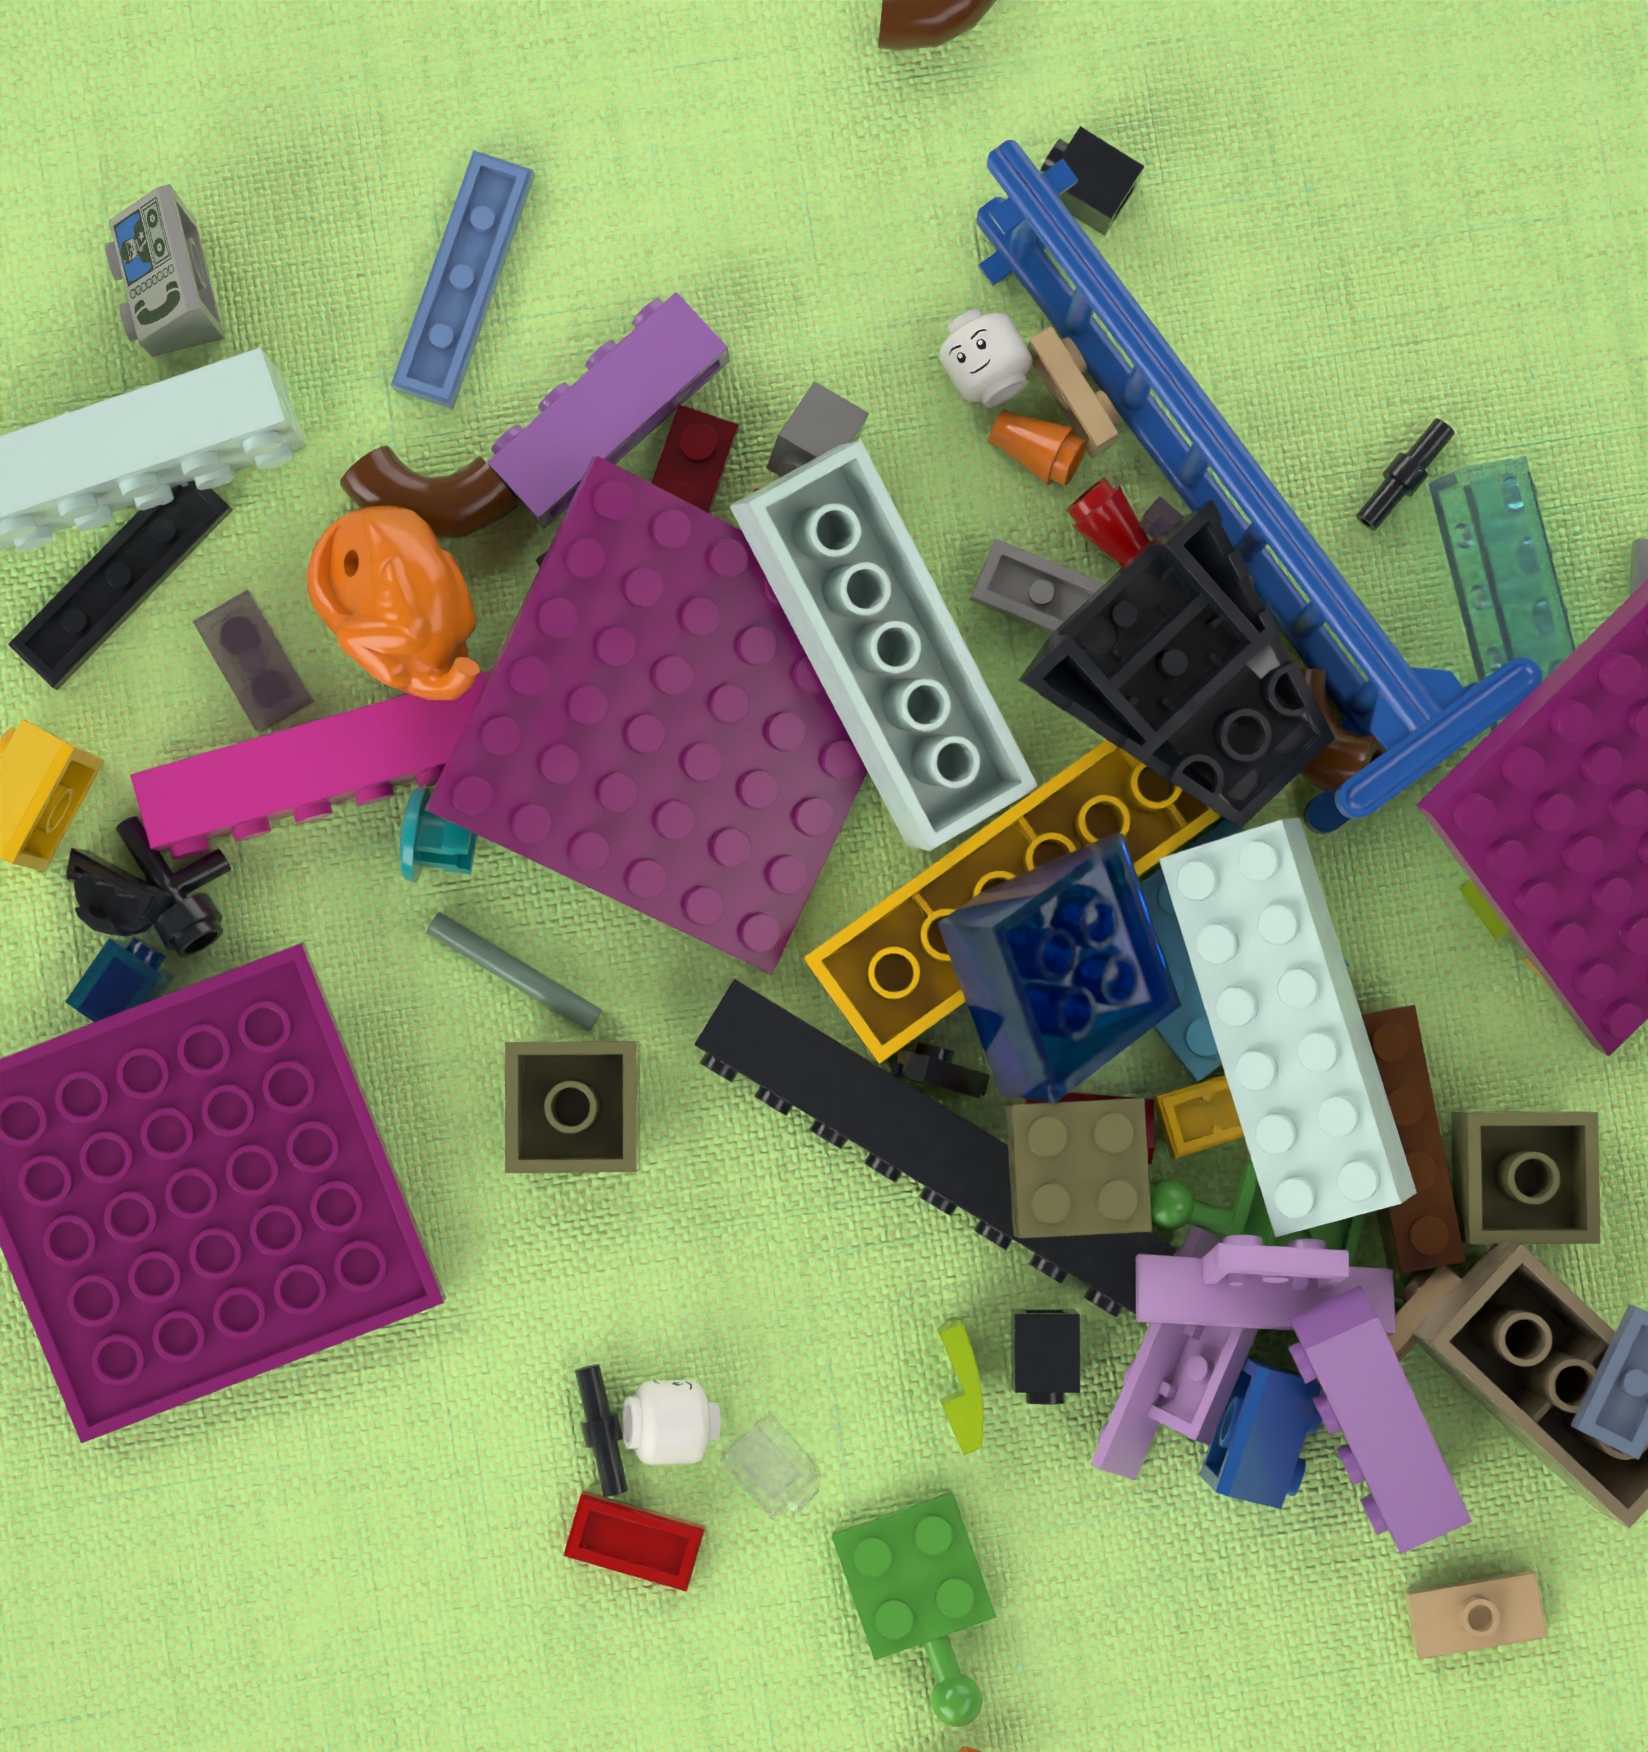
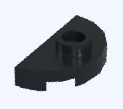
M71 848L66 874L67 880L74 881L75 897L80 906L75 907L77 916L94 931L125 937L146 932L155 924L159 916L167 910L174 896L88 850Z
M917 1042L915 1053L898 1050L893 1069L896 1077L921 1084H930L976 1098H980V1095L985 1096L990 1077L989 1074L953 1064L955 1051Z

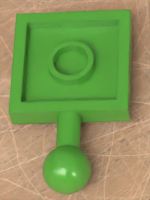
M1251 1161L1244 1162L1231 1210L1194 1199L1190 1189L1178 1180L1163 1179L1150 1187L1151 1221L1159 1229L1172 1231L1189 1224L1224 1235L1223 1238L1232 1235L1258 1236L1263 1239V1246L1287 1247V1242L1291 1240L1318 1239L1327 1243L1328 1250L1348 1251L1350 1267L1354 1266L1368 1214L1364 1213L1275 1237Z
M953 1491L832 1533V1539L874 1661L924 1643L937 1681L931 1694L933 1712L941 1722L949 1726L962 1727L973 1722L982 1708V1693L978 1684L972 1678L961 1674L948 1634L996 1618V1614Z

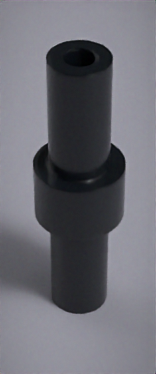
M1435 418L1406 454L1398 453L1382 474L1385 480L1356 514L1357 519L1370 530L1376 531L1405 495L1412 497L1427 479L1428 473L1426 469L1455 435L1454 430L1443 420Z
M600 1364L578 1368L575 1370L586 1418L580 1421L585 1447L593 1448L603 1496L608 1497L627 1492L629 1489L617 1442L623 1439L618 1413H611Z

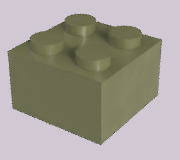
M505 1042V1173L637 1172L641 1170L640 1042Z
M1144 1098L1006 1105L1013 1236L1017 1238L1152 1232Z
M1451 1112L1453 1199L1462 1242L1467 1244H1499L1504 1239L1520 1244H1601L1598 1112Z

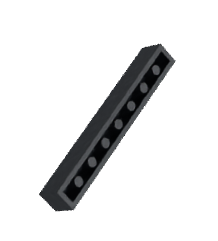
M736 979L729 986L694 1044L706 1052L699 1062L703 1066L730 1082L734 1081L738 1072L760 1085L754 1095L757 1099L785 1116L789 1114L793 1106L810 1115L815 1120L809 1130L841 1150L848 1139L870 1152L864 1164L895 1183L898 1182L902 1173H905L925 1186L919 1195L921 1199L951 1217L958 1206L980 1220L974 1231L1001 1248L1007 1250L1012 1240L1018 1242L1035 1253L1029 1264L1055 1281L1062 1284L1067 1274L1077 1278L1090 1286L1084 1298L1116 1318L1123 1307L1136 1315V1256L1138 1254L1174 1256L1177 1251L1176 1247L1151 1232L1017 1238L1013 1236L1009 1151L1007 1144Z

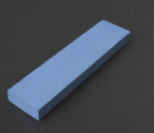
M473 150L391 383L394 390L450 409L454 408L535 177L532 169Z

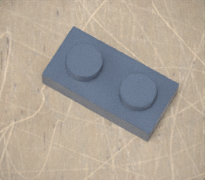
M1629 1304L1574 1417L1571 1427L1639 1460L1648 1442V1312Z

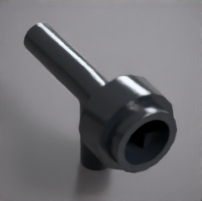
M133 816L122 821L116 827V831L148 883L174 896L167 910L159 916L153 926L165 947L169 951L175 950L180 957H188L213 944L223 934V928L220 925L223 917L207 893H199L190 897L187 895L231 871V867L222 851L218 848L173 873L160 851L150 848L145 827L137 816Z

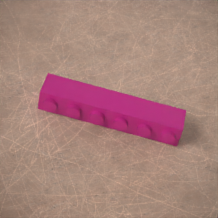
M491 670L479 673L473 686L455 701L427 700L406 694L130 774L150 848L163 853L171 851L174 860L188 858L209 851L210 845L208 840L232 833L235 842L254 839L272 832L270 822L293 815L296 824L316 821L333 814L331 804L352 798L356 799L357 806L378 803L395 796L393 786L417 780L419 788L436 786Z

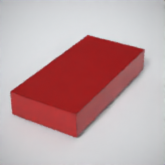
M583 1490L563 1556L687 1592L706 1526Z

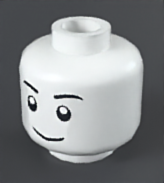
M977 308L961 314L948 325L947 329L950 335L941 345L939 359L959 395L966 402H982L985 408H991L1013 398L1027 386L1028 380L1025 376L1032 367V355L1013 322L1006 314L989 313L983 315L981 310Z
M695 1380L646 1381L638 1387L634 1397H627L624 1402L622 1426L625 1446L627 1449H635L640 1461L647 1465H678L699 1462L706 1452L708 1442L717 1441L719 1438L721 1427L719 1405L717 1402H708L704 1388Z

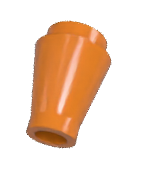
M1003 409L998 415L988 439L989 444L1001 449L1047 485H1051L1055 481L1067 486L1077 472L1087 447V440L1076 435L1075 427L1017 415L1006 409Z

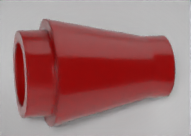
M1105 477L1087 489L1066 509L1075 521L1071 527L1113 558L1122 567L1145 545L1151 542L1121 486L1118 485L1113 488Z

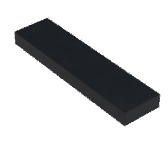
M193 480L187 482L188 486L178 485L172 487L171 491L174 499L171 502L146 510H139L8 645L52 688L58 690L233 511L211 488L199 490Z

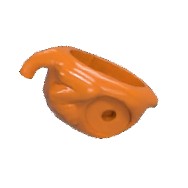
M398 506L365 507L356 509L338 518L316 541L306 574L307 592L313 607L329 629L336 635L338 644L343 651L376 680L410 695L427 700H457L473 686L480 669L478 664L468 657L466 640L475 631L476 617L466 582L455 558L448 551L441 549L439 540L429 524L412 510Z

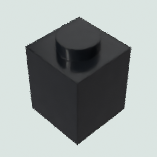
M1080 126L1070 143L1065 142L1061 138L1055 143L1045 159L1040 172L1044 173L1063 159L1078 178V183L1058 197L1075 218L1105 236L1137 187L1145 166Z
M1011 1309V1387L1015 1393H1026V1403L1040 1405L1065 1403V1393H1080V1314L1075 1309Z

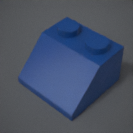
M1247 1356L1208 1447L1199 1474L1216 1493L1282 1509L1286 1494L1294 1497L1299 1490L1304 1476L1306 1460L1300 1458L1299 1455L1306 1434L1315 1435L1322 1422V1418L1313 1401V1398L1319 1396L1321 1391L1319 1382L1313 1380L1305 1384L1299 1373Z

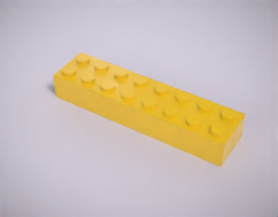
M1106 739L803 958V961L873 1058L880 1064L1158 863L1160 858L1169 855L1221 816Z

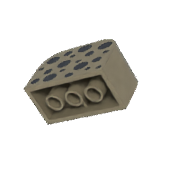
M1504 1239L1499 1244H1493L1411 1334L1419 1346L1562 1481L1598 1511L1630 1529L1648 1509V1442L1639 1460L1571 1427L1615 1331L1522 1244Z

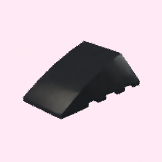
M1212 499L1202 504L1135 554L1049 636L1018 681L1235 826L1242 828L1335 739V736L1297 662L1292 661L1278 635L1281 631L1270 610L1264 608L1248 577L1251 573L1239 550L1233 548L1221 524L1223 519Z

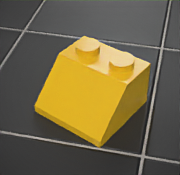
M22 719L17 729L9 728L0 739V858L11 864L45 872L105 760L27 720Z

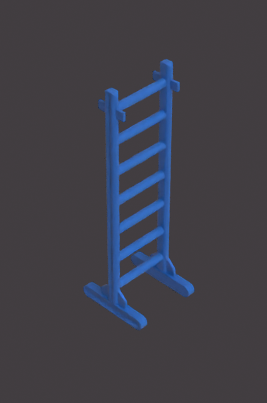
M1006 140L989 153L987 169L1009 198L1005 200L1002 197H995L978 210L977 225L997 250L981 262L978 267L992 286L999 283L1012 272L1016 275L1063 339L1069 337L1075 343L1086 363V371L1098 387L1108 396L1116 411L1192 512L1208 500L1213 499L1223 519L1221 524L1233 548L1239 550L1251 573L1248 577L1264 608L1270 610L1277 626L1309 669L1326 670L1325 690L1343 713L1341 727L1353 734L1375 736L1385 750L1383 754L1343 782L1338 787L1336 794L1323 791L1307 803L1304 808L1303 818L1306 826L1311 831L1317 834H1327L1338 829L1350 819H1360L1370 815L1518 706L1542 683V672L1539 666L1533 660L1525 657L1510 660L1481 682L1471 683L1464 688L1449 670L1410 667L1058 197L1078 183V178L1066 162L1062 159L1041 174L1022 147L1014 140ZM1047 248L1064 270L1075 285V291L1050 260L1044 249ZM1094 312L1134 364L1133 369L1093 317ZM1151 390L1155 392L1193 443L1191 447L1151 395ZM1209 467L1212 468L1252 522L1250 525L1208 471ZM1267 544L1271 547V549L1274 551V553L1277 555V557L1280 559V561L1283 563V565L1286 567V569L1289 571V573L1292 575V577L1295 579V581L1298 583V585L1310 599L1309 603L1305 601V599L1302 597V595L1299 593V591L1287 577L1285 572L1282 570V568L1279 566V564L1267 550ZM1327 622V624L1330 626V628L1333 630V632L1336 634V636L1339 638V640L1342 642V644L1345 646V648L1348 650V652L1351 654V656L1354 658V660L1357 662V664L1369 678L1368 681H1365V679L1362 677V675L1359 673V671L1356 669V667L1353 665V663L1350 661V659L1347 657V655L1344 653V651L1341 649V647L1338 645V643L1335 641V639L1323 625L1324 623Z

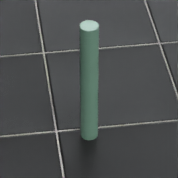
M441 912L437 913L427 929L426 934L589 1032L602 1013V1009Z

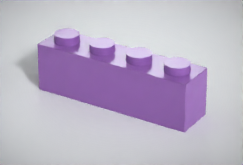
M677 292L665 302L660 298H656L648 303L633 319L632 325L635 329L618 344L610 340L599 347L585 363L588 371L571 387L566 382L556 386L540 402L538 409L542 412L524 429L519 424L511 427L493 444L491 451L495 455L487 461L488 465L497 474L510 493L543 529L569 507L592 457L599 456L616 465L676 411L679 404L682 405L730 362L728 347Z
M1357 1286L1290 1317L1289 1320L1300 1342L1288 1347L1305 1384L1317 1379L1324 1394L1313 1398L1314 1404L1329 1435L1341 1430L1347 1441V1445L1336 1450L1353 1486L1365 1481L1371 1494L1361 1498L1360 1501L1376 1535L1389 1530L1400 1554L1472 1522L1383 1325L1362 1286Z

